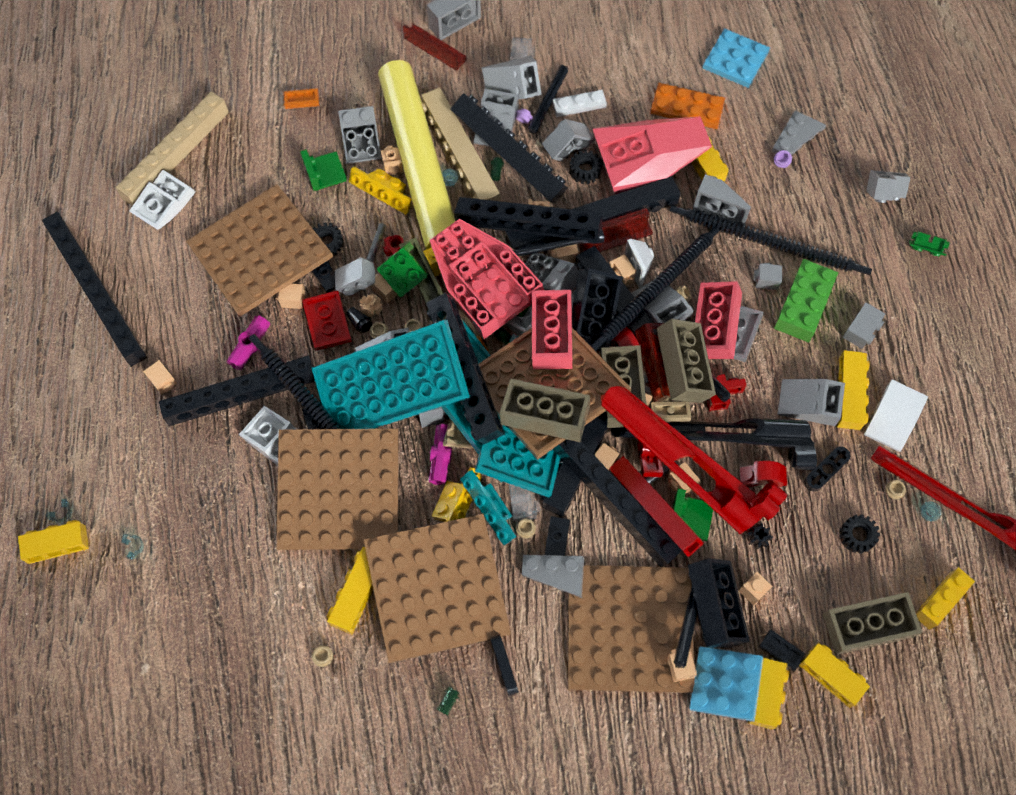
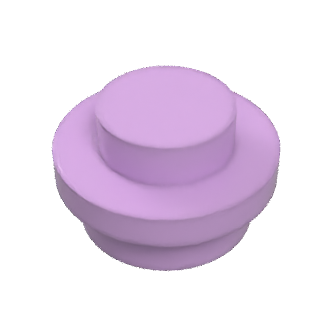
M526 109L516 111V119L522 123L528 124L533 117L530 115L531 112Z
M781 150L774 156V163L779 168H786L792 162V156L788 151Z

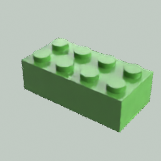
M803 259L774 329L809 343L816 331L839 272Z

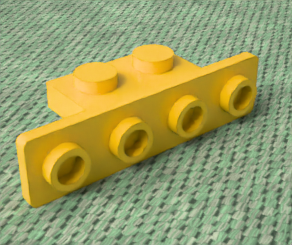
M356 167L351 168L349 183L404 214L409 212L412 199L402 194L406 190L407 184L381 169H376L367 174Z
M470 467L468 471L473 470V472L481 482L482 475L478 472H475V468ZM446 482L432 513V517L435 520L448 522L465 518L473 498L464 488L463 483Z

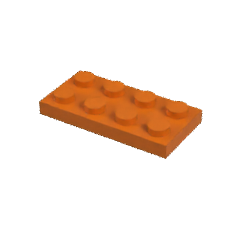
M658 83L650 114L670 119L701 117L705 127L717 129L725 98Z

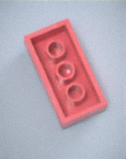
M737 281L700 283L695 322L701 323L708 359H734L742 291Z
M571 290L532 291L533 369H572Z

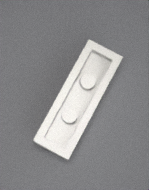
M603 90L553 99L556 117L606 108L607 105Z

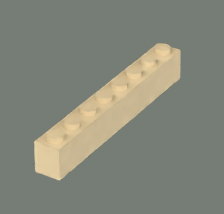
M441 88L422 94L424 113H427L430 125H434L437 138H441L444 151H448L450 154L449 158L452 165H456L459 178H463L465 181L464 186L467 192H471L472 198L500 201V193L457 116L450 110L451 106Z
M210 92L115 187L120 197L133 206L149 182L153 184L162 170L170 173L229 113L224 99Z

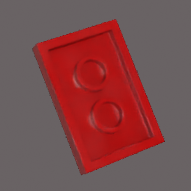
M339 291L302 299L315 351L352 342Z

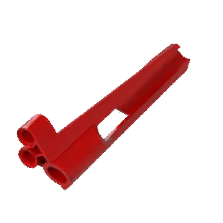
M610 387L601 396V406L739 534L755 525L763 517L767 520L772 519L780 510L779 505L787 498V493L775 482H768L758 494H755L659 417L625 387ZM685 457L692 458L715 480V489L706 492L674 461Z
M878 446L871 457L873 462L958 515L971 520L1016 550V519L1003 514L988 512L893 452ZM961 501L966 502L970 506L974 507L978 511L982 512L983 514L987 515L988 517H990L991 519L995 520L996 522L1000 523L1008 529H1002L986 518L982 517L981 515L977 514L965 505L961 504Z

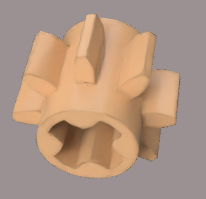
M369 294L367 297L363 295L359 302L361 312L369 317L374 316V314L379 315L383 309L381 307L383 305L381 299L375 294Z

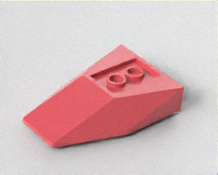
M701 117L644 120L593 129L614 195L671 177L712 147Z
M458 219L429 240L447 291L484 339L532 304V291L544 290L541 281L507 244L461 219Z

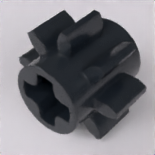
M762 523L757 528L754 525L750 527L752 532L746 534L750 538L749 545H755L757 550L761 545L767 548L769 545L768 541L773 538V536L769 535L770 528L763 527Z

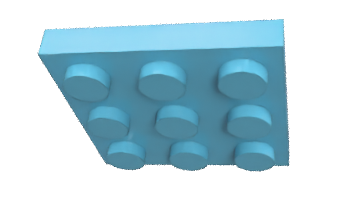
M724 28L703 64V69L749 88L769 53L770 47Z
M699 646L696 665L697 675L695 676L690 710L755 722L763 656Z

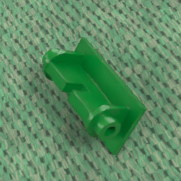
M920 231L913 232L911 238L914 240H909L912 249L917 251L927 250L930 251L931 255L937 257L947 255L944 248L948 249L950 245L947 239L934 236L932 242H930V234Z

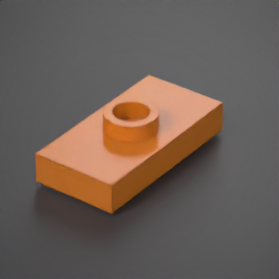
M318 88L284 91L285 109L320 106Z

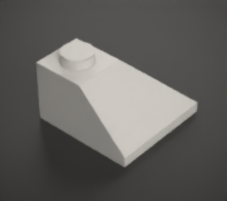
M629 239L627 240L625 255L636 270L635 281L640 288L647 277L654 254L652 249L648 248L646 242Z

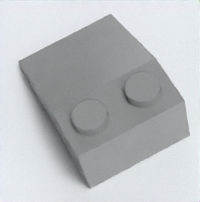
M480 0L431 1L427 4L429 28L439 40L448 37L481 18Z
M705 174L693 208H696L695 212L698 209L701 210L700 214H702V211H705L704 215L707 212L710 213L709 217H711V214H714L713 218L718 215V220H720V217H723L722 221L727 218L728 223L729 220H732L731 224L737 221V226L740 222V227H742L746 222L751 206L723 180Z

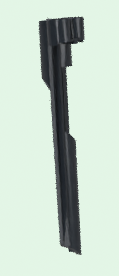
M749 418L735 423L667 422L688 440L789 448L788 459H790L791 467L799 470H815L817 466V455L814 442L811 439V428L806 420ZM625 427L611 428V435L614 437L636 438ZM705 427L756 430L753 433L709 432L705 430Z

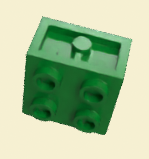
M307 149L300 151L313 191L347 181L337 152L314 158L313 155L309 156Z
M410 242L377 268L378 272L399 297L404 296L428 276L410 253L414 248Z
M678 488L672 509L694 531L701 541H707L713 509L703 500L685 497L686 490Z

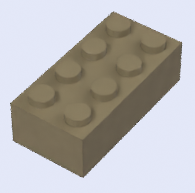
M670 319L658 327L657 332L671 400L701 403L716 395L701 323Z
M640 345L601 348V358L631 387V393L646 404ZM606 410L607 428L624 427Z
M510 379L500 410L501 425L580 442L590 409V395Z
M908 592L829 609L823 614L835 655L905 640L923 633Z

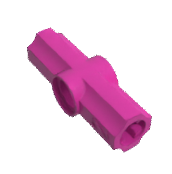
M260 315L255 316L247 330L239 335V342L226 361L227 364L234 369L242 370L250 356L258 350L252 342L245 345L246 342L250 341L249 337L253 334L261 340L271 325L270 322Z
M446 424L436 425L434 445L431 447L429 483L434 485L446 484L448 464L451 462L452 447L443 446L448 427Z

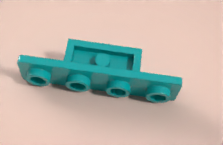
M473 470L468 471L460 478L464 488L469 492L482 514H484L486 521L496 533L497 538L503 545L508 544L516 538L515 533L507 523L512 514L491 483L483 487Z

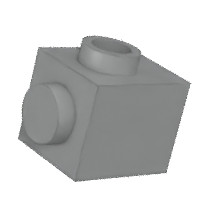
M760 263L758 269L754 270L753 274L756 288L778 290L782 282V265Z

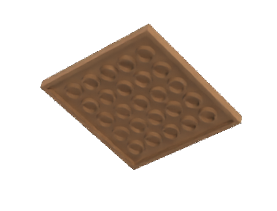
M278 184L186 240L191 250L239 317L333 257L331 251Z
M532 328L479 363L499 417L510 379L590 395V409L585 425L606 411L601 406V396L610 387L621 386L631 392V387L573 328L572 369H533ZM509 427L537 460L566 440Z
M399 429L279 430L277 550L362 549L365 547V539L398 532Z
M484 514L364 540L388 663L490 640V637L501 635V637L511 635Z
M584 565L582 598L568 593V690L655 693L693 692L695 677L673 683L667 660L668 655L672 654L671 650L677 649L691 590L689 568ZM692 637V642H691V646H690V651H691L692 658H693V662H694V648H693V637Z

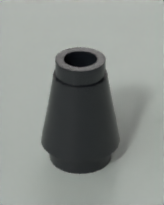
M355 307L348 309L346 315L355 329L361 333L369 331L372 326L371 318Z

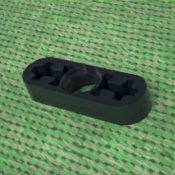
M845 447L835 448L806 477L804 482L806 488L812 492L820 490L849 461V450ZM842 453L844 455L843 458L835 463L836 457ZM825 464L830 465L833 470L832 473H825L822 466ZM818 475H820L821 478L819 479L817 484L812 485V480H814Z
M501 635L490 637L508 696L518 694L516 681Z

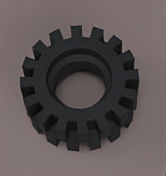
M581 150L578 151V154L575 153L570 162V175L572 174V179L576 178L575 181L577 183L581 180V184H584V181L590 184V180L592 183L596 179L598 180L602 167L601 158H598L597 153L593 155L591 150L590 153H587V150H584V153ZM589 164L592 166V169L585 171L580 169L579 165Z
M327 222L323 223L324 226L317 224L318 228L314 226L313 230L320 239L325 236L333 238L331 243L325 245L336 256L338 254L337 250L340 252L342 250L341 247H343L340 229L336 225L333 227L332 223H329V226H327Z
M862 514L859 516L854 515L842 525V528H840L842 533L839 536L840 539L843 538L841 543L843 545L847 544L846 549H853V553L857 551L863 553L864 551H869L878 543L880 532L877 531L879 526H874L876 523L874 520L872 522L869 521L871 517L867 516L864 518ZM855 527L863 528L867 534L866 540L859 541L855 539L852 533Z

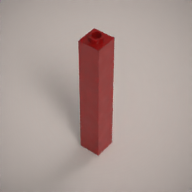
M624 456L614 462L609 470L688 557L704 544Z

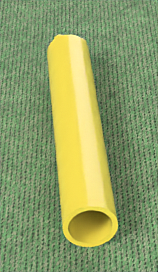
M394 60L380 68L378 77L423 242L427 250L432 247L429 240L453 224L455 217L412 67L406 61Z

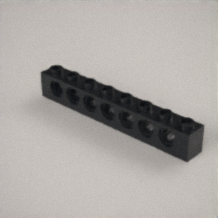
M459 197L454 211L455 221L461 219L476 228L599 242L603 226L602 213L466 197Z
M444 293L426 303L428 307L427 315L433 323L442 321L444 316H446L445 320H448L450 331L453 332L452 338L456 350L459 348L457 355L461 368L466 365L462 371L466 385L468 386L472 382L471 387L468 389L470 398L460 401L466 410L464 416L471 424V435L474 440L487 444L505 435L455 300L449 294ZM478 399V404L474 406V402ZM485 417V421L480 424V420Z
M309 355L285 362L288 368L301 380V383L305 385L315 382L312 372L313 364ZM265 368L161 400L159 405L162 418L170 427L288 389L270 368Z

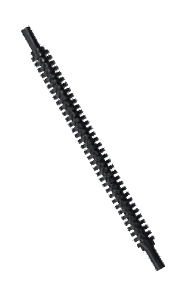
M671 205L669 211L685 216L689 222H692L694 219L696 224L699 221L698 225L704 222V227L707 223V228H710V225H713L712 229L717 226L718 230L722 228L721 232L726 229V234H728V231H731L730 235L735 232L734 236L737 237V234H740L739 238L744 235L743 239L745 240L748 236V241L753 238L752 242L754 243L757 239V244H760V241H762L761 245H764L766 242L767 247L771 244L770 248L776 245V250L780 247V251H783V248H785L784 252L787 253L789 250V254H792L794 251L793 255L795 256L798 252V257H801L803 254L804 259L808 256L807 260H810L811 257L812 261L817 259V263L822 260L821 264L823 265L826 261V266H829L831 263L830 267L832 268L834 265L836 269L840 266L839 270H843L845 267V272L854 270L866 275H870L872 272V268L856 264L850 257L848 260L847 256H844L842 259L843 255L837 257L838 254L835 253L833 256V252H830L828 255V250L823 253L824 249L821 248L819 252L818 247L814 250L815 246L809 249V244L805 247L806 243H802L800 246V241L796 244V240H793L791 243L792 239L790 238L787 242V237H784L782 240L781 235L779 239L777 238L778 234L772 237L773 233L768 235V231L763 234L764 230H761L759 233V228L754 231L755 227H752L750 230L749 225L745 228L746 224L740 227V222L737 226V221L731 224L732 220H729L728 223L727 218L722 221L723 217H720V220H718V215L713 218L714 214H711V217H709L710 213L707 212L704 215L705 211H702V214H700L701 210L699 209L696 213V208H689L687 210Z
M715 226L709 232L702 233L601 329L599 338L590 346L596 351L604 342L612 341L712 244L713 237L722 228L718 230L717 226Z
M255 334L251 335L249 339L261 352V359L278 376L277 378L281 380L284 386L291 391V394L294 395L297 401L301 402V405L311 414L310 416L314 418L315 422L322 429H340L341 426L337 425V422L327 413L326 409L324 410L323 406H320L321 403L317 402L318 400L314 398V395L311 394L306 386L304 387L301 380L281 360V357L275 353L274 349L266 347Z

